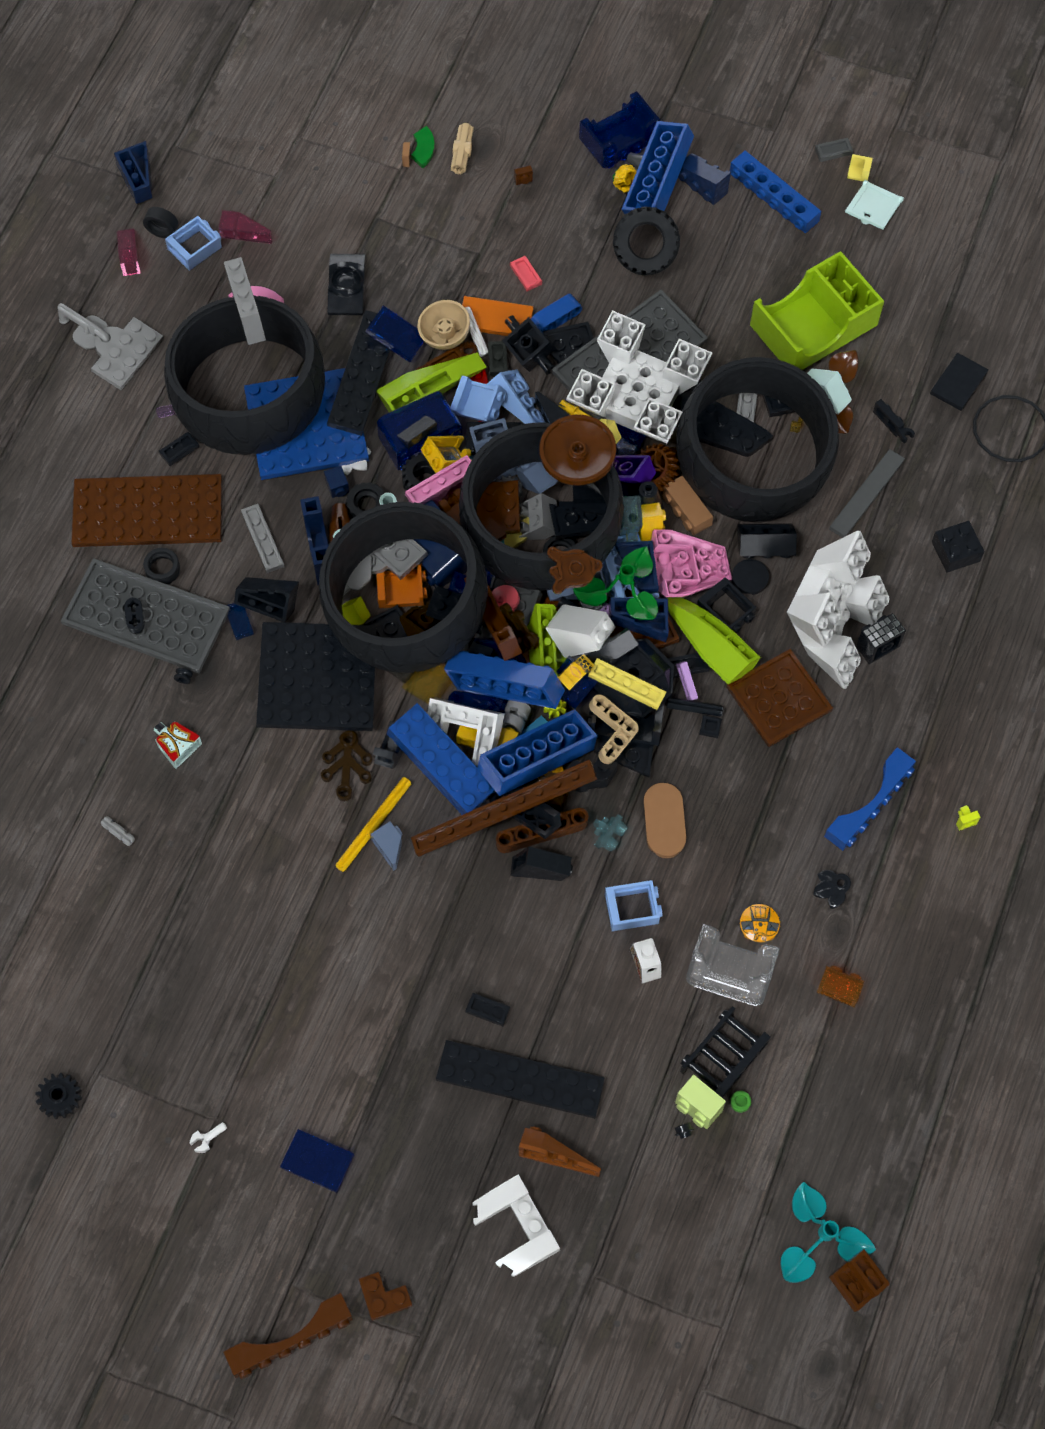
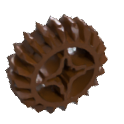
M653 443L652 446L647 445L646 450L641 449V454H636L650 455L656 471L655 476L650 482H653L659 491H664V486L668 488V483L675 482L673 477L678 476V473L675 471L679 469L677 465L679 460L676 458V453L670 447H666L664 444L658 445Z

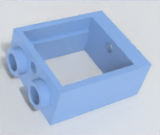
M196 216L165 239L167 249L189 271L222 248L220 234L216 230L213 231L206 220H202L199 216ZM200 231L210 242L190 255L180 244Z
M652 880L605 888V899L612 931L659 924L660 917L663 916L661 905H657L656 898H659L657 886H653ZM647 892L652 916L620 921L615 897Z

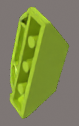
M535 604L527 628L529 631L537 634L539 646L536 649L529 650L530 663L542 667L549 666L558 676L563 672L560 666L570 660V657L564 658L545 629L557 613L556 607L553 604Z

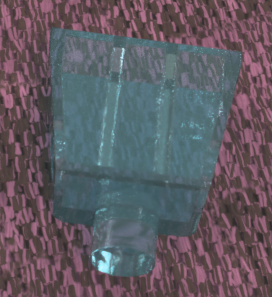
M640 496L623 497L624 513L619 534L626 535L627 542L638 541L637 533L643 526Z

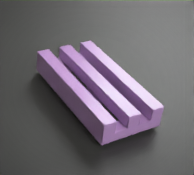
M678 663L676 666L687 700L697 699L698 696L688 663Z

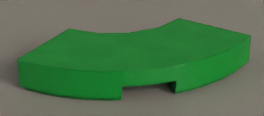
M427 126L413 134L417 147L411 154V158L421 168H424L430 162L434 154V137Z

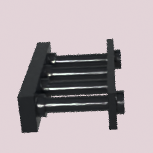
M733 1006L729 1011L725 1009L718 1018L720 1019L719 1023L692 1055L687 1054L680 1063L682 1065L680 1070L682 1074L688 1068L713 1087L712 1090L722 1098L765 1048L771 1038L766 1032L761 1036L754 1035L732 1016L736 1009ZM726 1023L751 1042L752 1047L749 1051H743L719 1032ZM713 1038L738 1057L740 1062L736 1066H730L707 1047ZM701 1053L726 1072L725 1075L727 1077L723 1082L717 1081L694 1062Z

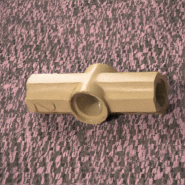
M468 123L459 125L457 139L454 140L451 171L455 172V174L466 172L468 157L471 156V141L474 128Z

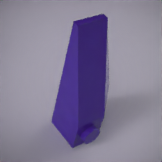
M616 455L613 465L620 481L630 484H642L643 482H650L655 476L656 471L650 455Z

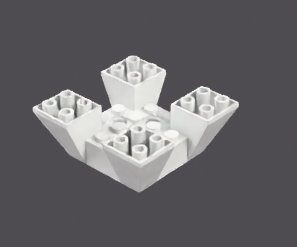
M612 310L597 339L601 350L609 362L603 377L581 369L566 400L603 418L614 420L615 423L652 439L668 443L683 413L672 408V405L679 394L698 384L712 356V352L678 339L668 361L664 362L638 351L646 324Z
M855 531L817 550L787 611L807 654L843 689H846L852 681L853 673L861 661L852 638L842 636L845 622L852 618L863 624L873 625L882 617V612L889 603V595L880 576L860 578L863 574L864 566L870 560L871 555L861 531Z

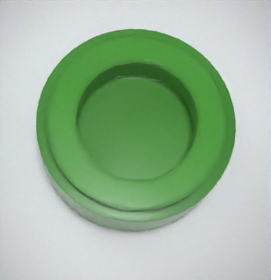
M737 1091L731 1096L730 1105L734 1111L743 1113L749 1109L751 1098L748 1093Z

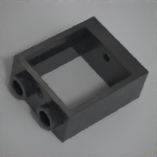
M725 577L698 599L697 605L726 624L709 607L726 593L745 612V614L728 626L737 634L741 630V626L745 623L749 624L755 618L756 606Z

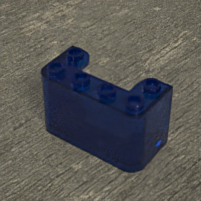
M637 91L630 94L631 100L628 104H622V110L598 123L594 119L590 122L588 118L580 121L579 139L602 168H611L619 161L626 160L630 152L639 153L642 149L646 148L656 122L660 121V118Z
M440 391L431 393L387 413L377 421L378 437L398 471L402 469L407 459L411 460L412 455L422 452L421 448L427 437L408 449L399 440L397 435L424 416H428L437 422V430L428 436H462V426Z

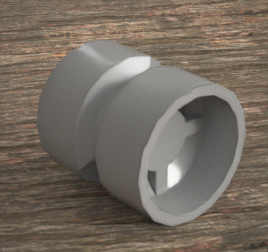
M508 700L502 728L509 727L518 732L519 735L522 734L525 721L531 712L530 706L526 703Z

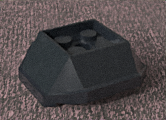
M648 638L635 639L638 646L608 664L627 673H635L638 676L637 678L666 691V695L661 702L663 704L672 696L674 665ZM592 679L591 688L596 694L605 696L629 717L645 719L656 710Z

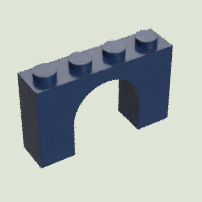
M319 496L301 499L300 502L317 585H319L321 563L329 545Z

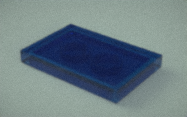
M384 305L365 331L408 362H411L424 342L416 327Z
M298 1129L280 1168L337 1193L353 1160L354 1153Z

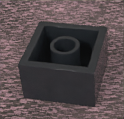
M970 521L935 531L932 539V544L946 573L981 562L985 552Z

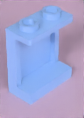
M462 376L450 410L458 416L486 423L495 421L499 416L501 404L505 400L506 390L497 384L496 386L487 385Z

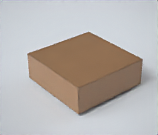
M404 142L402 163L403 167H410V142Z

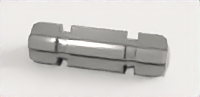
M106 816L101 821V825L106 830L108 829L110 833L119 840H122L127 846H130L135 841L133 835L127 833L124 828L113 822L110 817Z

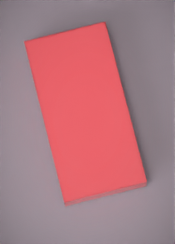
M526 256L510 262V267L526 291L542 285L541 278Z

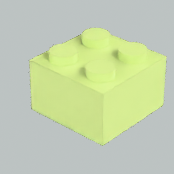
M693 1074L678 1092L675 1103L677 1104V1109L685 1115L688 1113L697 1126L708 1129L723 1111L726 1101Z

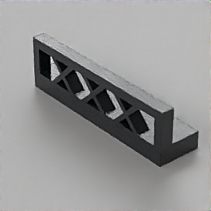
M519 786L503 795L507 796L523 788ZM495 793L489 798L490 803L500 799L503 795L499 796ZM545 802L512 816V818L544 839L548 838L562 826L560 812ZM534 815L536 820H527L525 816ZM548 824L550 827L543 831L539 828V825Z

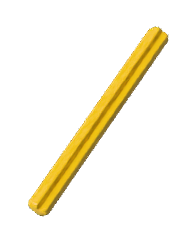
M403 777L336 863L338 870L344 872L371 838V833L378 829L411 786L409 779Z

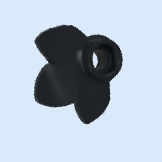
M824 870L818 873V878L821 882L815 887L813 895L818 898H828L831 909L839 907L845 901V893L851 887L850 878L845 874H836L831 870ZM839 880L845 882L843 886L837 885Z

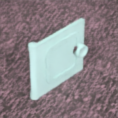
M864 180L862 187L845 210V213L861 219L863 224H871L883 230L904 200V197Z

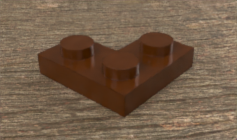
M379 1272L359 1279L372 1321L412 1307L406 1285L385 1292Z

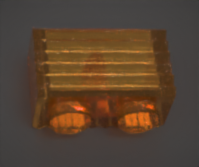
M826 966L817 993L855 1007L865 981L861 980V977L857 974L850 973L848 975L843 973L839 967Z

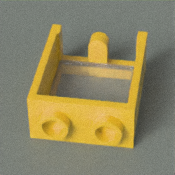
M428 436L421 448L422 453L435 473L464 456L470 457L471 455L470 449H463L462 452L458 449L464 440L463 436Z

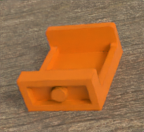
M421 564L417 565L418 569H412L402 580L392 571H384L377 574L379 608H392L397 604L399 607L424 605L423 599L427 598V589L423 587L422 582H426L425 570L422 571Z

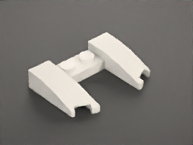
M430 698L427 713L446 734L449 723L477 729L472 758L475 766H478L480 754L497 747L505 715L496 711L457 704L441 698Z
M519 1174L473 1202V1206H477L478 1218H473L475 1226L511 1207L526 1233L529 1242L495 1262L499 1268L505 1264L512 1269L513 1273L511 1276H517L560 1251V1247L535 1207Z

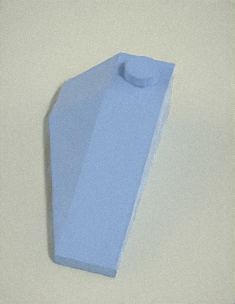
M518 369L500 372L487 383V385L492 386L500 385L506 390L505 400L501 405L523 423L545 422L541 412L535 409V399L529 396L527 392L529 386Z

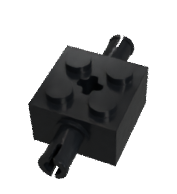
M513 315L509 316L508 318L512 323L506 319L505 324L512 332L502 340L503 343L529 372L539 364L546 375L550 374L551 371L549 369L552 370L555 366L552 365L547 356L556 347L530 317L519 324Z

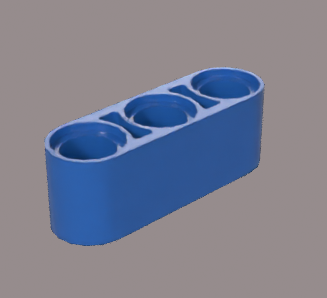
M567 294L534 314L531 319L536 322L542 331L556 329L576 317L582 311V306L572 294Z

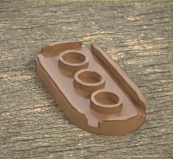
M658 783L651 786L644 796L647 845L657 856L672 858L683 850L686 843L683 798L675 786L668 783Z

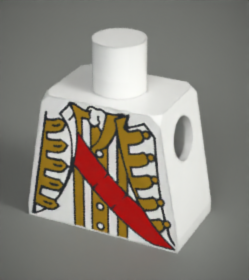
M650 938L632 944L630 950L641 982L646 983L661 978V961L653 939Z

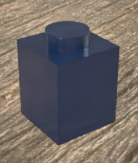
M342 466L324 471L325 481L332 498L342 497L349 493L348 482Z

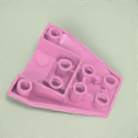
M654 529L652 531L651 541H653L658 591L665 597H686L712 588L725 577L729 581L732 580L724 546L673 530Z

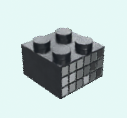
M893 613L888 616L883 615L873 625L868 624L862 628L856 648L870 665L899 648L906 630Z

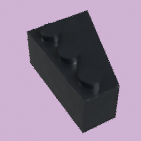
M245 577L236 588L234 604L285 623L295 610L299 581Z

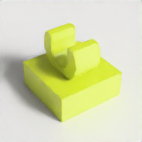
M966 805L958 811L959 819L956 825L960 831L977 825L981 817L978 811L971 813Z

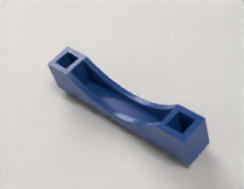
M897 747L885 761L882 786L876 797L860 810L838 816L827 829L824 837L842 851L847 846L850 848L857 840L855 836L859 832L862 834L869 825L867 822L870 818L874 820L880 813L879 808L881 805L886 806L892 798V792L899 791L904 784L902 782L905 777L910 778L914 773L915 769L913 767L916 761Z

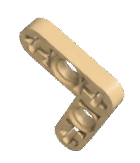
M596 695L589 703L590 710L615 730V733L599 751L601 762L611 764L636 735L638 724L605 696ZM598 702L601 703L600 707L596 705ZM609 713H615L618 716V720H612ZM614 738H620L623 745H617ZM612 748L614 751L607 757L606 753Z

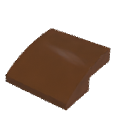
M864 1249L829 1276L854 1312L859 1311L866 1303L878 1296L890 1285Z

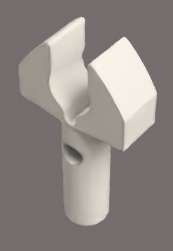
M222 1122L206 1134H200L199 1131L195 1132L190 1139V1145L192 1146L198 1140L203 1142L194 1151L197 1153L207 1152L210 1149L208 1146L210 1140L227 1129L226 1124Z

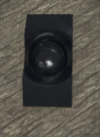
M330 254L328 315H363L365 254Z

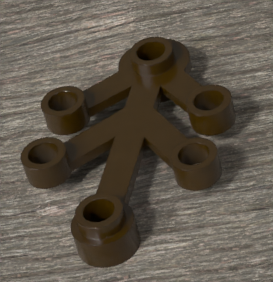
M508 603L501 605L500 610L508 621V625H510L516 639H522V642L519 643L522 654L528 650L538 648L539 638L537 634L529 631L523 622L525 619L523 612L517 610L512 613V608Z
M353 731L343 732L339 737V743L322 755L323 762L331 764L334 761V756L344 750L343 757L321 772V779L324 782H330L333 774L342 768L341 785L336 789L337 798L340 801H348L352 797V789L349 786L350 768L359 775L361 783L368 784L371 781L370 772L365 771L352 757L353 750L361 757V763L364 766H369L373 762L372 755L366 753L358 744V736ZM352 739V742L347 743L346 740ZM329 755L332 758L330 760H326L325 757ZM365 757L370 758L368 762H365L363 759ZM326 773L330 774L328 778L323 777V775ZM368 775L369 778L364 780L362 776ZM343 792L348 793L346 797L341 796Z

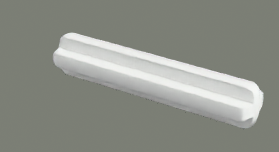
M466 307L470 317V334L477 346L480 357H484L489 354V351L471 308Z

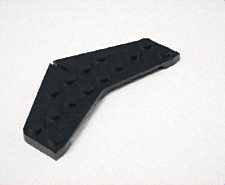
M698 384L679 394L672 408L682 411ZM716 401L708 405L697 416L696 424L699 442L741 456H752L773 439V435L768 430Z

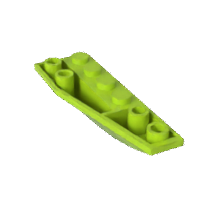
M473 353L408 372L376 390V393L393 420L396 421L459 385L462 376L471 378L487 367L479 354Z
M682 597L666 598L668 599V611L700 657L722 680L730 684L754 669L761 657L726 624L705 609Z

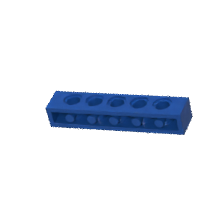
M747 151L742 152L731 162L730 172L732 177L742 182L747 189L752 190L758 198L767 202L772 209L777 210L783 218L788 219L797 229L807 233L820 221L821 210Z

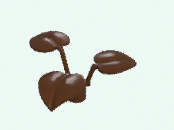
M856 350L837 353L829 361V370L838 371L844 383L852 381L857 374L858 355ZM849 405L839 414H836L838 433L846 434L850 430L853 421V411Z

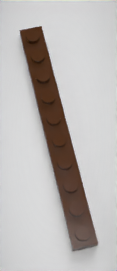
M587 760L411 837L416 855L418 857L597 780L592 762Z

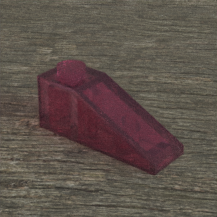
M222 210L219 223L221 238L272 244L271 230L240 212Z
M134 228L117 231L118 252L123 276L140 274Z

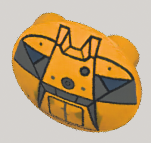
M755 904L745 909L742 913L740 927L746 939L755 942H766L774 939L778 933L780 920L777 913L771 907Z

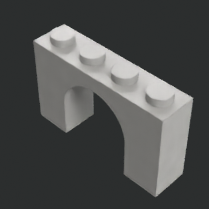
M242 257L225 261V269L247 343L251 345L265 341L259 312Z

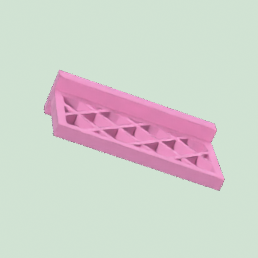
M467 455L405 491V496L411 503L425 504L433 500L439 506L438 502L442 499L448 501L449 494H452L458 488L461 489L463 478L471 462L470 458Z

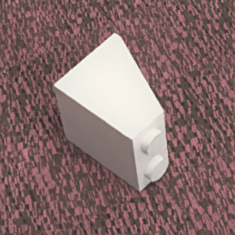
M562 605L545 629L564 658L600 650L615 629V625L606 612Z

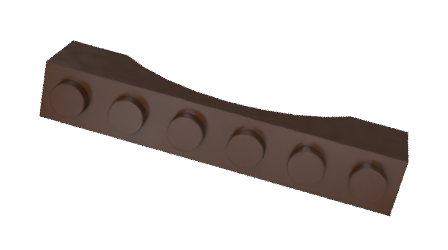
M488 586V597L483 620L504 661L522 654V651Z
M339 1293L321 1302L311 1321L290 1338L270 1344L241 1342L223 1351L234 1377L243 1379L250 1376L252 1370L258 1367L260 1369L268 1367L275 1358L283 1359L292 1354L291 1350L297 1347L303 1349L311 1344V1340L317 1337L323 1339L331 1334L330 1331L337 1327L339 1330L350 1325L349 1321L353 1320L342 1294Z

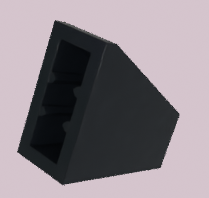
M527 847L512 857L510 876L562 881L572 873V857Z

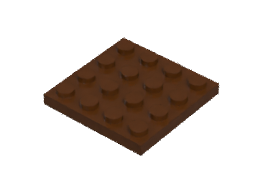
M791 649L751 670L742 678L727 684L726 687L768 747L833 710L831 704Z

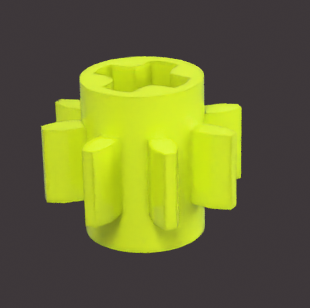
M560 700L556 709L544 707L543 712H548L549 719L559 717L561 713L566 714L564 707H566L567 702Z

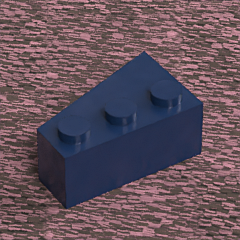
M146 141L115 152L114 156L117 167L136 204L151 199L150 161Z
M691 153L685 158L678 178L688 184L693 191L698 192L704 200L715 205L728 194L731 172H723L719 170V166H711L707 164V160Z
M611 597L609 617L615 626L624 629L628 628L630 631L666 642L669 634L668 599L655 598L658 605V613L655 619L639 620L631 617L626 610V604L630 598Z

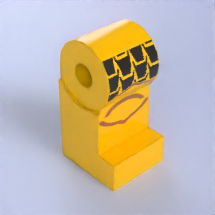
M582 654L557 677L570 690L591 670L594 664L585 654Z

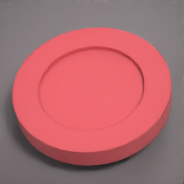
M502 585L492 591L499 608L501 605L508 603L512 608V612L516 610L520 602V596L514 587Z

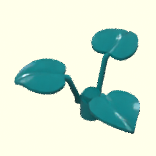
M804 1182L800 1184L794 1193L792 1210L796 1218L801 1222H807L812 1219L814 1223L821 1224L818 1229L820 1238L806 1253L799 1247H790L783 1252L780 1262L782 1275L786 1281L792 1283L805 1281L812 1276L816 1264L808 1255L822 1241H831L835 1237V1240L839 1242L837 1251L845 1261L850 1260L863 1249L868 1255L876 1250L872 1241L860 1230L854 1227H844L839 1232V1226L836 1222L816 1219L824 1215L827 1208L826 1202L818 1191L812 1189Z

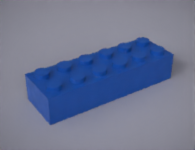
M656 122L623 204L622 211L624 214L629 213L635 208L645 206L665 211L694 138L688 124Z
M460 651L448 660L444 668L457 690L556 709L565 691L554 670L549 666L542 667L533 663H521L516 660L504 661V659L496 656L493 658L480 653L472 654L467 651Z
M418 703L388 728L386 734L461 815L477 809L495 792L475 764Z
M574 709L480 754L478 770L497 794L501 796L594 750L597 735Z

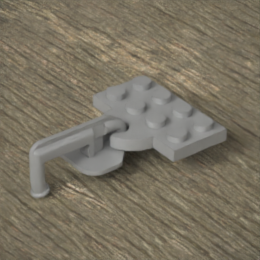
M62 303L58 304L57 307L61 324H66L70 319L79 325L73 333L74 342L84 349L95 348L100 356L91 368L92 372L119 390L124 388L163 340V335L135 317L132 318L124 329L118 327H107L105 321L94 315L84 318Z
M413 539L392 542L378 548L366 556L354 569L346 583L343 596L351 589L359 590L371 580V574L383 573L387 569L402 580L428 555L427 551Z

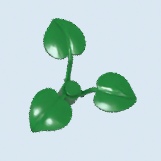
M647 546L636 549L623 558L619 575L615 576V579L607 589H605V583L598 578H593L584 587L573 588L575 596L581 602L590 606H599L606 602V593L619 580L622 584H630L634 598H630L626 604V610L631 617L639 620H653L658 613V605L653 595L646 591L636 595L634 587V576L643 578L651 574L653 570V562Z

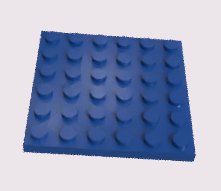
M345 368L325 372V387L320 408L313 421L300 435L281 447L256 454L261 480L349 465L363 460L369 461L364 432L360 436L327 426ZM299 376L244 385L248 410L274 401L284 394Z

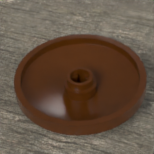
M569 415L556 420L545 430L540 441V459L543 467L553 478L569 485H586L598 481L610 471L616 458V441L611 430L600 420L587 415Z

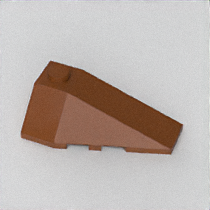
M537 1127L525 1128L519 1145L520 1157L597 1177L600 1176L601 1168L550 1135L542 1132V1129Z

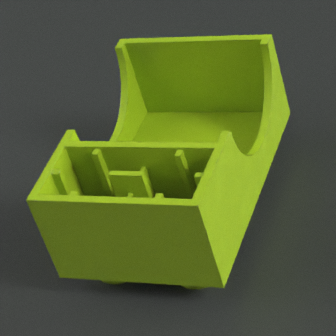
M840 251L807 270L800 284L779 302L772 305H762L761 298L755 300L750 326L779 360L792 364L802 371L876 327L879 323L884 300Z

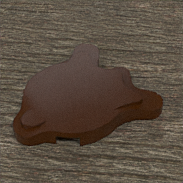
M550 547L547 551V556L557 564L550 568L549 573L555 579L552 591L558 595L565 589L580 588L588 585L603 567L600 560L592 556L590 557L584 550L572 549L561 551L555 547Z

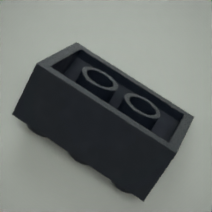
M792 523L737 524L738 551L743 558L749 559L754 558V556H761L762 558H772L773 556L790 558L791 556H796L797 533Z

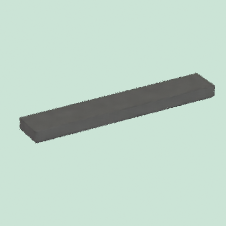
M889 449L830 525L829 530L842 538L847 536L903 464L905 458Z

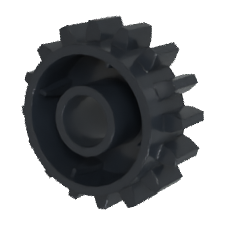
M60 1073L57 1078L54 1074H51V1080L44 1078L45 1084L38 1085L41 1091L35 1093L40 1098L36 1100L37 1105H41L40 1111H46L45 1115L47 1117L53 1115L55 1119H58L59 1116L66 1118L68 1113L74 1114L73 1109L79 1108L77 1102L82 1100L81 1095L78 1094L82 1090L80 1087H76L78 1082L76 1080L72 1081L70 1075L64 1078L63 1073ZM63 1093L61 1099L54 1100L56 1094Z

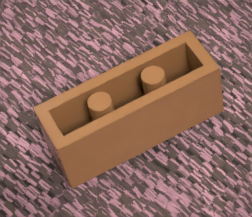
M683 476L675 479V482L668 483V488L664 486L663 499L672 506L676 517L681 518L687 531H690L694 536L712 526V514Z

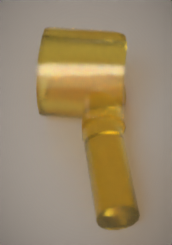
M799 417L798 422H791V432H800L803 421L801 417Z

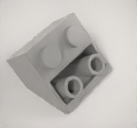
M540 493L520 504V528L522 535L519 538L527 537V540H542L555 535L549 504H556L557 506L555 499ZM529 517V524L522 522V520Z

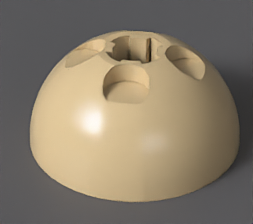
M441 300L434 302L421 313L417 325L418 332L423 341L432 348L439 350L455 348L465 340L469 333L470 317L468 311L456 301Z

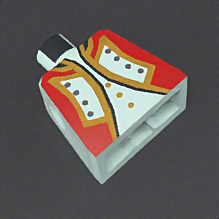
M160 722L154 728V731L159 735L156 738L158 748L175 769L202 745L199 735L177 722H173L168 727Z

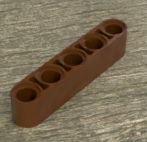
M583 808L560 813L561 822L566 826L558 828L546 839L523 824L502 830L496 836V848L501 853H509L582 831L587 827L588 813ZM582 817L584 821L577 822L575 818ZM548 824L539 825V828H545L546 830L550 827ZM524 833L528 835V838L521 839L519 835ZM502 839L510 841L506 845L500 843Z

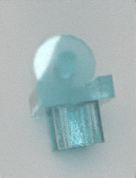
M617 814L610 821L607 817H604L602 821H594L593 825L597 828L594 834L600 835L594 845L598 849L604 847L609 851H613L616 848L618 841L611 837L613 832L621 837L628 829L621 821L622 816Z

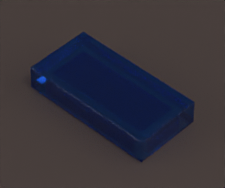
M234 603L226 605L230 607L227 617L235 639L239 640L254 635L245 608Z

